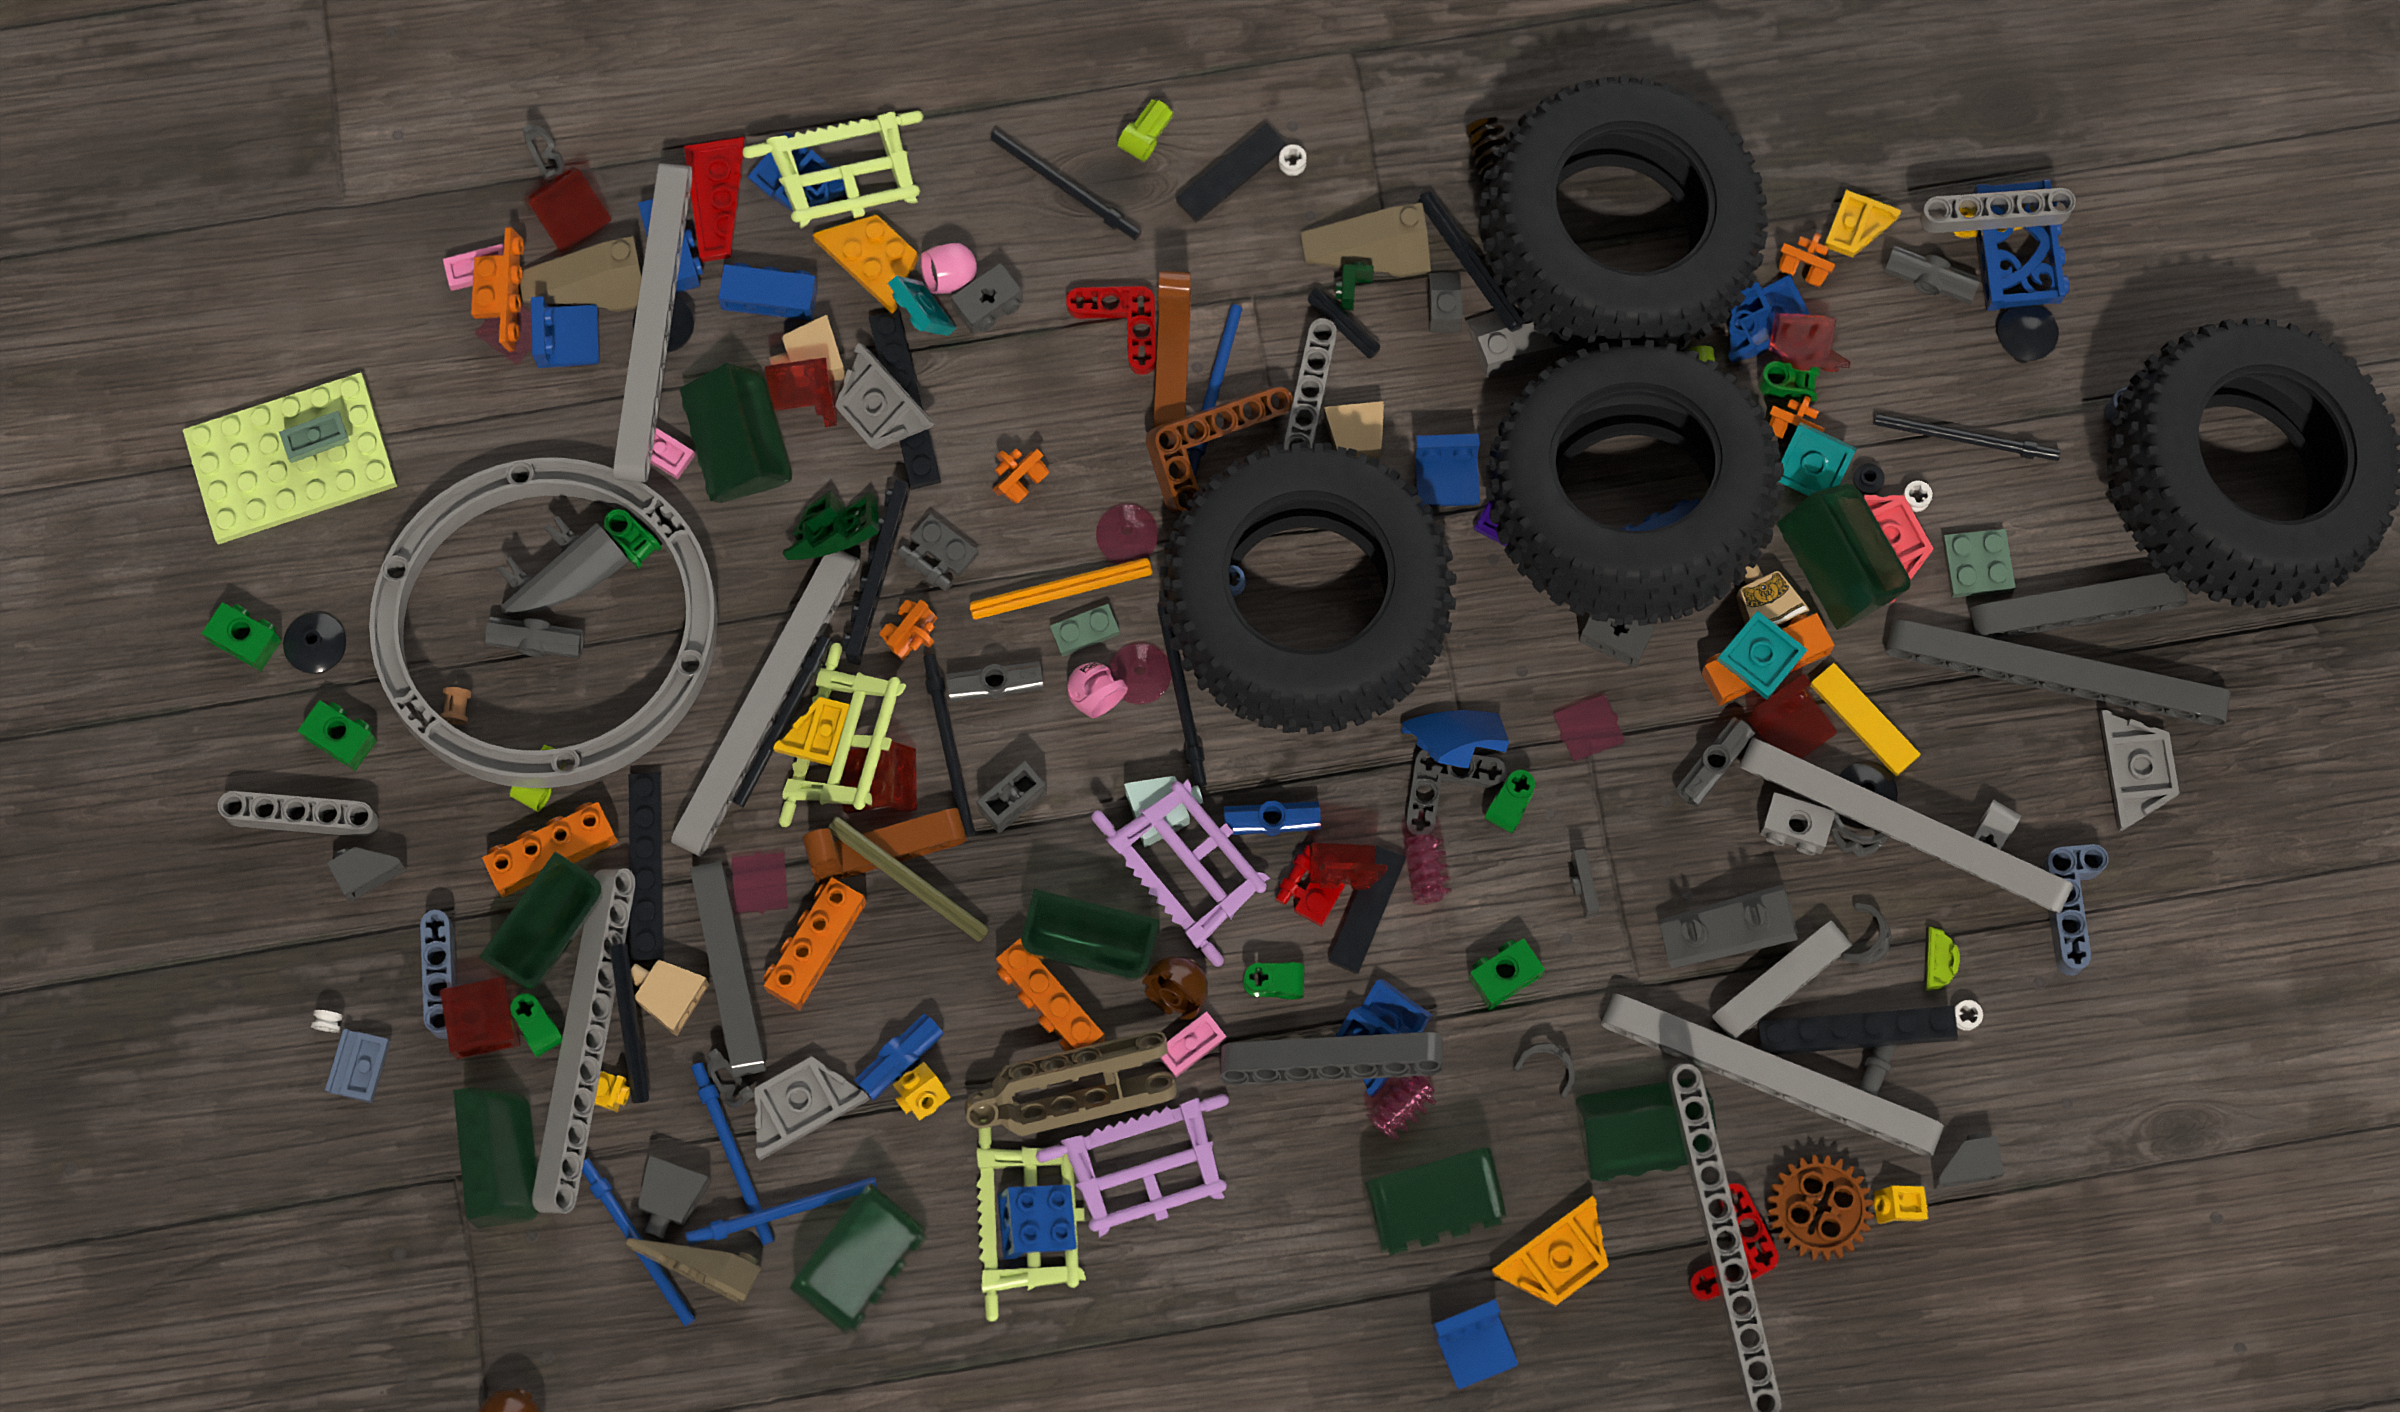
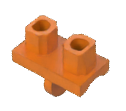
M1815 233L1812 240L1803 236L1800 237L1798 245L1807 248V252L1786 243L1783 244L1780 254H1783L1779 265L1780 272L1794 276L1800 262L1807 264L1811 267L1805 282L1819 288L1827 275L1832 274L1835 264L1813 255L1814 252L1826 256L1829 247L1818 243L1821 238V234Z
M1806 395L1802 403L1790 399L1787 407L1797 411V415L1773 405L1770 412L1772 418L1769 425L1773 428L1774 436L1783 439L1789 424L1798 427L1800 422L1824 432L1825 428L1803 419L1804 415L1816 419L1819 413L1818 410L1808 406L1812 399L1811 397Z
M1018 449L1013 450L1009 455L1001 450L996 455L1001 463L994 471L999 476L1006 470L1010 472L992 490L998 496L1004 494L1013 503H1019L1029 493L1018 481L1025 473L1035 484H1038L1050 473L1045 464L1040 460L1044 455L1036 449L1034 452L1031 451L1017 464L1016 461L1022 456Z
M921 599L918 603L905 600L898 612L900 617L904 619L898 627L891 623L886 624L879 634L894 655L902 661L911 650L916 651L921 644L930 648L934 643L929 634L935 628L933 623L936 621L937 616L929 609V605Z

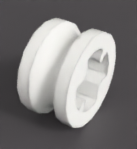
M1288 145L1281 150L1279 166L1285 174L1295 176L1304 171L1307 157L1304 149L1298 145ZM1289 155H1296V159L1300 158L1297 160L1296 165H1290V161H1287L1289 160Z
M1923 481L1911 482L1903 492L1913 512H1920L1926 509L1933 495L1930 486ZM1914 490H1918L1919 495L1925 496L1920 503L1916 502L1915 497H1910Z
M1964 1000L1955 1006L1956 1023L1959 1029L1972 1030L1982 1022L1983 1011L1976 1002ZM1961 1008H1964L1966 1011L1970 1009L1974 1011L1975 1015L1972 1018L1975 1021L1973 1023L1969 1020L1963 1022L1959 1016L1963 1014V1012H1960Z
M314 1010L313 1015L316 1017V1020L311 1023V1028L325 1032H340L338 1021L342 1020L343 1015L331 1011Z

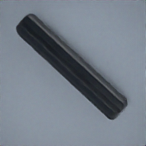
M1315 288L1309 294L1308 302L1326 319L1331 320L1335 327L1367 358H1373L1380 351V344L1321 288Z

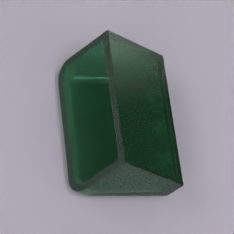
M725 363L679 388L682 397V407L687 415L690 435L694 440L698 455L697 461L703 472L706 483L705 490L710 501L725 503L781 487L792 480L791 466L765 379L758 371Z
M1843 484L1815 491L1776 523L1783 539L1790 547L1799 567L1803 570L1836 630L1854 624L1898 598L1910 588L1911 582L1906 570L1864 497L1853 485Z
M555 851L479 958L491 972L505 981L524 988L539 986L600 903L603 897V888L600 882L594 876Z
M1034 889L1021 941L1025 952L1032 957L1135 981L1141 979L1147 973L1156 953L1161 935L1160 920Z
M1677 1079V1082L1682 1088H1686L1692 1083L1693 1079ZM1668 1081L1584 1094L1575 1100L1585 1160L1591 1180L1604 1182L1614 1179L1615 1176L1627 1174L1630 1176H1641L1646 1174L1647 1171L1659 1169L1662 1171H1673L1678 1169L1679 1166L1688 1165ZM1704 1084L1717 1136L1713 1098ZM1694 1101L1688 1103L1685 1107V1114L1689 1120L1696 1119L1700 1114V1107ZM1698 1134L1693 1140V1147L1697 1152H1703L1708 1146V1139L1704 1134Z
M474 1087L453 1090L466 1220L477 1229L533 1220L539 1211L535 1209L532 1201L537 1164L531 1108L528 1100L522 1094L510 1091Z
M1490 1147L1472 1150L1380 1176L1365 1182L1363 1187V1195L1381 1254L1389 1252L1390 1256L1408 1252L1407 1246L1420 1243L1421 1247L1437 1244L1440 1242L1439 1237L1451 1234L1452 1238L1471 1234L1470 1228L1483 1225L1484 1230L1502 1225V1219L1507 1217Z
M870 1183L858 1195L795 1277L790 1290L798 1299L847 1335L850 1329L855 1332L866 1318V1315L863 1313L870 1303L876 1305L885 1294L886 1288L883 1286L892 1276L895 1279L902 1272L907 1264L904 1259L911 1250L916 1252L922 1246L927 1237L924 1235L926 1228Z

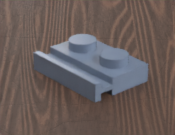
M343 1028L325 1091L330 1094L333 1093L373 1103L391 1041L386 1038L349 1031Z

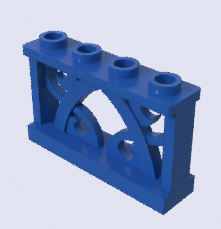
M2050 179L2037 182L1993 186L1982 184L1976 185L1973 194L2051 189ZM2057 202L2052 203L2054 207L2057 206ZM2026 204L2023 210L2033 213L2030 210V205ZM1998 206L1990 207L1991 211L1996 215L2005 214L2003 209ZM2061 224L2045 225L2044 229L2041 226L2022 227L2039 243L2035 254L2023 267L2012 253L1997 249V244L2005 241L2012 234L2014 228H2007L2004 232H1999L1996 229L1976 230L1987 311L2000 310V308L2062 303L2065 295L2069 293V279L2067 275L2063 276L2062 265L2065 264V250L2063 246L2059 247L2058 236L2061 235ZM2046 254H2048L2049 265L2042 263ZM2008 260L2016 272L2012 273L2011 266L2008 270H2002L2000 262ZM2047 274L2051 280V286L2046 291L2033 289L2027 281V277L2031 275L2035 283L2042 284L2039 275ZM2021 283L2023 290L2026 292L2003 295L2004 290Z

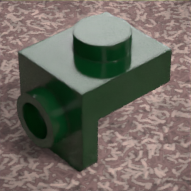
M1352 262L1349 265H1343L1342 281H1336V299H1341V308L1343 310H1354L1355 282H1373L1374 266L1367 265L1364 262Z

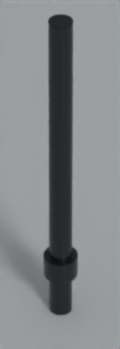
M998 130L994 131L991 135V141L1103 218V222L1113 230L1117 228L1134 241L1139 238L1142 231L1124 219V214L1117 209L1108 208Z
M1876 413L1874 421L1876 426L2018 453L2020 457L2032 460L2034 457L2059 461L2061 449L2037 445V441L2024 439L2021 442Z
M1163 606L1158 608L1157 611L1187 748L1184 754L1186 763L1191 767L1194 786L1203 787L1207 785L1203 762L1205 761L1203 747H1200L1198 744L1179 650H1172L1170 646V639L1175 637L1172 628L1164 627L1162 615L1168 613L1166 612V607Z
M821 636L810 657L806 656L801 665L803 670L733 800L734 804L744 808L774 752V744L781 739L812 678L818 676L823 666L821 662L832 643L830 639Z
M934 654L926 655L923 657L928 679L925 681L926 689L933 701L955 806L959 810L966 837L968 838L974 836L975 833L945 702L944 692L946 687L944 678L939 675L936 656Z

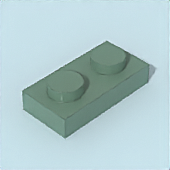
M339 411L279 432L290 463L350 442Z
M1109 604L1050 625V630L1061 657L1120 635Z

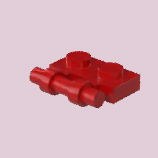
M1306 845L1303 852L1295 857L1293 861L1294 867L1287 879L1283 878L1278 886L1280 891L1275 900L1282 905H1286L1291 896L1296 898L1299 902L1294 912L1322 927L1354 871L1328 856H1325L1320 866L1313 863L1312 860L1317 850L1310 845ZM1305 872L1313 876L1306 890L1298 886Z

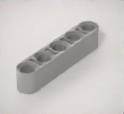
M2066 188L1936 196L1926 202L1920 215V224L1924 230L1930 233L2058 225L2068 220L2075 207L2076 199L2074 194ZM2060 202L2066 207V210L2059 211L2054 208L2052 203ZM2029 204L2033 206L2035 212L2028 213L2022 209L2021 205ZM1998 206L2003 209L2005 214L1996 215L1991 211L1990 207ZM1967 208L1973 212L1974 216L1965 217L1960 213V209ZM1929 211H1938L1942 214L1943 218L1934 219L1929 215Z
M1317 319L1309 328L1284 441L1285 450L1291 449V444L1308 442V448H1313L1336 345L1337 329L1331 320ZM1326 333L1330 338L1326 341H1320L1315 338V335ZM1313 361H1319L1324 366L1320 369H1313L1308 364ZM1307 389L1315 390L1318 393V395L1313 398L1305 397L1302 394V392H1304ZM1299 418H1308L1312 423L1308 426H1300L1296 421Z
M240 791L227 792L218 801L220 814L231 825L237 827L366 837L372 835L379 825L376 813L368 804L361 801ZM242 803V808L237 814H229L232 805ZM270 805L274 807L270 816H260L264 807ZM305 808V814L302 818L292 820V814L295 810ZM337 811L336 818L333 821L323 822L324 815L327 812ZM362 813L368 814V820L364 824L355 825V819L358 815Z
M1832 920L1829 921L1726 1003L1712 1018L1729 1038L1737 1040L1852 947L1851 942Z

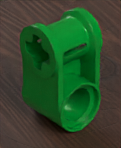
M1774 361L1764 368L1758 381V388L1764 396L1769 398L1794 399L1802 403L1807 395L1812 398L1810 403L1817 401L1818 394L1815 392L1816 378L1820 376V369L1808 364L1798 365ZM1774 375L1778 377L1781 383H1772L1769 381L1768 376Z
M616 509L606 515L604 527L608 536L637 569L643 566L642 562L655 550L660 551L662 549L659 542L626 511ZM617 522L627 523V528L624 531H612V527Z
M1525 770L1512 772L1499 794L1496 795L1484 819L1513 834L1533 796L1535 788L1533 776ZM1524 782L1526 784L1525 789H1522L1520 793L1516 792L1515 785Z
M1294 962L1253 963L1245 971L1243 988L1247 994L1253 997H1272L1288 1000L1304 998L1305 965ZM1254 974H1260L1261 980H1264L1261 986H1255V981L1251 980L1254 978Z
M521 994L513 999L510 1011L536 1058L562 1043V1035L534 996ZM524 1004H527L529 1007H532V1015H530L529 1017H527L524 1013L521 1014L523 1012L522 1006Z

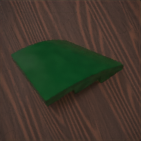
M830 490L805 507L800 522L792 533L796 539L791 547L784 549L783 556L787 560L817 558L848 549L878 534V499L870 491L845 507Z

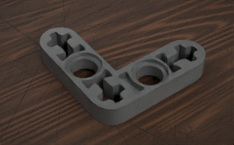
M1421 750L1417 754L1406 820L1408 834L1414 839L1424 840L1433 833L1441 781L1495 789L1500 787L1505 781L1507 774L1505 764L1500 759L1473 754L1469 765L1470 771L1467 775L1458 776L1454 774L1452 765H1447L1446 774L1441 773L1442 766H1433L1432 771L1425 770L1426 766L1421 761L1425 762L1427 757L1431 756L1427 751ZM1433 759V763L1443 765L1442 763H1438ZM1475 763L1480 764L1479 770L1488 771L1490 766L1496 767V772L1501 773V775H1496L1494 780H1489L1488 774L1479 772L1478 779L1473 778ZM1422 786L1430 787L1434 792V797L1428 802L1420 801L1416 796V790ZM1413 806L1422 810L1433 809L1432 812L1428 810L1425 812L1424 823L1429 824V827H1424L1423 831H1417L1416 825L1411 824V822H1417L1419 816V809L1414 810Z

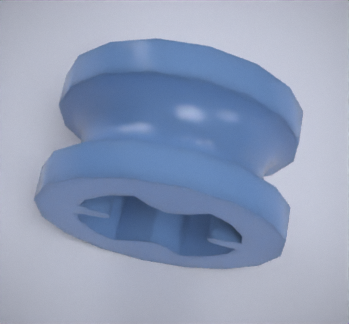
M1230 565L1229 574L1233 577H1240L1236 578L1238 583L1236 586L1233 587L1230 584L1232 596H1237L1245 589L1246 579L1243 571L1238 566Z

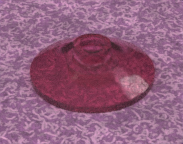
M1135 505L1116 506L1107 511L1100 519L1096 529L1097 544L1104 556L1118 564L1148 558L1158 542L1157 524L1154 518L1141 507ZM1124 527H1130L1133 532L1130 535H1124L1121 530Z
M1143 643L1128 645L1121 649L1110 663L1109 669L1113 680L1123 679L1128 688L1122 698L1126 702L1138 705L1154 702L1167 691L1170 685L1171 672L1168 659L1162 651L1152 645ZM1142 666L1146 669V672L1143 675H1137L1134 669Z

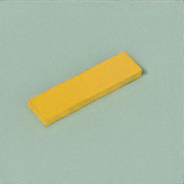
M1835 663L1830 665L1810 683L1809 686L1896 777L1920 757L1921 754Z

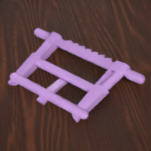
M1188 780L1183 784L1179 781L1173 782L1171 793L1149 808L1140 810L1142 815L1118 831H1115V827L1101 811H1094L1091 819L1102 833L1108 836L1105 839L1108 844L1126 859L1125 866L1134 869L1133 876L1142 878L1141 885L1149 887L1148 894L1156 896V903L1165 906L1164 913L1173 915L1171 922L1180 924L1185 929L1184 933L1195 948L1201 947V951L1214 966H1222L1224 964L1223 956L1211 942L1207 941V938L1227 917L1232 920L1234 913L1255 892H1265L1267 888L1265 881L1270 879L1264 873H1257L1228 839L1234 833L1226 823L1220 828L1191 795V785ZM1180 803L1186 807L1210 836L1192 852L1163 818ZM1152 827L1157 830L1218 903L1197 922L1191 918L1131 846L1132 843ZM1217 846L1246 879L1229 895L1226 894L1199 861Z
M1226 1094L1203 1099L1202 1102L1199 1101V1098L1181 1104L1179 1108L1173 1110L1165 1107L1161 1113L1154 1110L1149 1117L1142 1114L1138 1120L1131 1117L1126 1124L1119 1121L1114 1128L1108 1124L1103 1131L1096 1128L1089 1136L1082 1137L1081 1135L1067 1138L1061 1141L1062 1145L1058 1144L1039 1150L1036 1153V1159L1043 1163L1067 1154L1079 1181L1075 1185L1081 1191L1092 1217V1220L1089 1222V1228L1094 1232L1098 1231L1099 1238L1107 1234L1112 1226L1150 1214H1154L1156 1221L1168 1218L1166 1209L1207 1196L1213 1199H1224L1222 1192L1225 1191L1227 1184L1218 1177L1212 1151L1213 1141L1208 1142L1202 1111L1208 1112L1224 1107L1229 1103V1098ZM1182 1120L1184 1121L1192 1146L1191 1149L1102 1177H1095L1087 1150ZM1197 1161L1204 1184L1162 1197L1154 1174ZM1143 1178L1150 1201L1107 1214L1100 1191Z

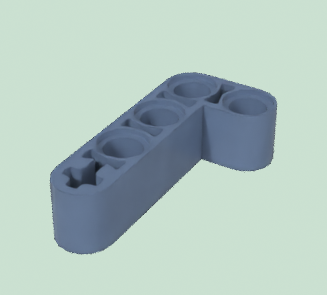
M2099 845L2059 847L2054 849L2042 864L2043 870L2074 884L2070 892L2071 902L2065 903L2061 913L2058 914L2048 910L2056 964L2058 969L2065 975L2073 976L2079 974L2091 960L2080 880L2094 879L2106 868L2109 857L2106 850ZM2084 856L2095 858L2098 868L2088 867L2085 864ZM2052 859L2062 860L2066 865V871L2057 870L2053 866ZM2062 921L2072 922L2076 928V933L2066 932L2062 927ZM2071 952L2074 958H2079L2077 964H2075L2074 959H2068V955Z
M440 910L428 911L424 914L420 923L425 1026L434 1036L442 1039L482 1035L490 1027L491 1020L487 1011L477 1002H458L454 924L444 912ZM437 922H441L443 926L438 928L437 937L431 928H436ZM436 953H446V959L443 963L432 965V958ZM441 983L447 984L445 994L439 997L433 996L435 986ZM480 1012L481 1018L477 1024L472 1026L466 1024L469 1014ZM448 1015V1023L444 1027H434V1021L438 1016Z

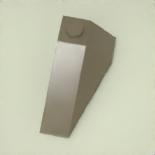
M1422 203L1390 207L1300 232L1305 263L1342 268L1343 265H1349L1352 262H1364L1367 265L1374 266V271L1390 273V276L1395 277L1431 273L1428 233Z
M633 236L602 242L522 270L523 280L519 285L522 301L526 303H531V297L543 296L547 305H596L597 308H606L608 311L614 312L636 309L638 305L642 267L639 251Z
M628 1238L625 1244L627 1248L742 1306L761 1272V1267L756 1265L758 1259L744 1252H740L739 1256L728 1252Z

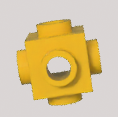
M925 1062L912 1071L906 1072L900 1080L893 1084L899 1094L895 1098L896 1102L906 1115L912 1112L919 1121L934 1113L940 1105L951 1098L937 1076Z

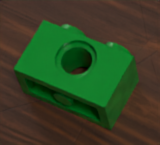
M222 602L201 634L212 645L262 672L282 641L275 633L277 628L262 618L258 622L249 617L250 612L237 604L230 607ZM250 629V633L245 639L237 640V635L240 631Z
M319 700L297 731L304 740L353 771H356L377 742L371 733L373 728L359 718L355 722L345 716L347 711L336 703L331 702L328 706ZM346 728V733L343 737L339 739L332 738L336 729Z
M1524 938L1518 942H1515L1514 939L1506 942L1498 948V955L1490 960L1485 956L1471 966L1473 971L1470 972L1468 979L1489 1010L1495 1008L1544 975L1545 968ZM1501 965H1507L1513 970L1514 975L1510 978H1502L1497 974L1496 968Z

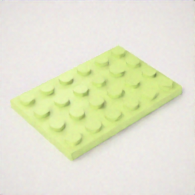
M361 372L183 429L217 544H222L398 487L365 379ZM339 411L350 442L290 463L279 432Z

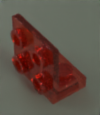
M571 167L523 199L527 208L535 213L560 252L567 251L611 221L608 212L581 171L576 167Z
M1775 313L1769 349L1779 355L1780 360L1792 364L1793 369L1809 371L1811 367H1820L1824 371L1838 372L1839 368H1850L1851 364L1849 360L1831 349L1836 325L1834 317Z
M826 357L765 366V375L775 411L815 405L817 416L823 415L825 427L837 426L835 397Z
M1804 674L1754 708L1749 718V721L1767 744L1800 759L1807 756L1837 733L1835 727L1807 693L1811 682Z
M892 741L889 751L881 750L869 791L872 796V805L865 804L863 809L858 810L853 804H843V812L851 814L886 806L904 812L916 811V749ZM869 748L849 750L843 770V786L858 787Z
M1312 843L1310 845V883H1319L1321 888H1337L1339 884L1351 885V888L1355 890H1365L1373 886L1387 872V865L1375 864V845Z
M503 977L446 988L440 991L449 1049L456 1059L520 1046L519 1034L512 1024L506 983Z

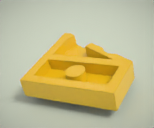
M1846 190L1824 246L1853 258L1899 218L1902 210Z
M819 697L809 707L807 714L801 716L792 725L793 728L781 741L778 740L774 744V751L832 766L850 704Z

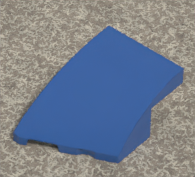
M787 131L782 135V136H787V138H792V137H793V136H792L789 132H787ZM806 147L791 151L799 175L832 168L813 150H808ZM770 152L764 156L748 175L747 179L772 199L793 212L785 189L779 181L782 176ZM843 179L803 187L809 207L821 205L846 194Z
M1791 275L1763 289L1759 282H1756L1751 288L1747 287L1744 291H1740L1746 298L1739 307L1735 306L1734 309L1730 310L1729 359L1734 363L1752 358L1789 344L1818 330Z
M1471 710L1444 711L1415 717L1403 722L1401 726V731L1404 734L1416 736V744L1421 749L1427 751L1438 763L1467 769L1469 768L1475 746L1506 752L1509 744L1508 736L1498 713Z
M1379 979L1375 982L1362 1006L1351 1009L1336 1037L1421 1033L1431 1019L1432 1014L1385 980ZM1389 1078L1363 1079L1367 1086V1094L1374 1097Z

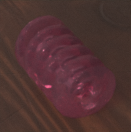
M1417 835L1404 839V844L1409 846L1405 850V854L1407 857L1412 858L1407 862L1408 869L1413 870L1409 874V880L1415 883L1411 886V893L1418 895L1413 899V904L1427 905L1443 900L1444 896L1452 893L1451 888L1442 887L1443 883L1450 880V876L1440 875V871L1447 869L1448 864L1438 862V859L1446 856V851L1436 850L1437 846L1444 844V839L1435 838L1433 835Z
M1411 1076L1412 1080L1403 1078L1401 1080L1403 1089L1394 1087L1391 1091L1394 1099L1389 1096H1385L1382 1099L1385 1108L1375 1105L1373 1108L1375 1116L1366 1114L1370 1122L1386 1137H1390L1398 1142L1400 1138L1396 1130L1399 1128L1408 1132L1409 1129L1405 1121L1408 1119L1417 1123L1418 1119L1414 1112L1417 1110L1426 1114L1427 1110L1423 1104L1425 1101L1432 1105L1436 1104L1433 1096L1435 1090L1423 1076Z

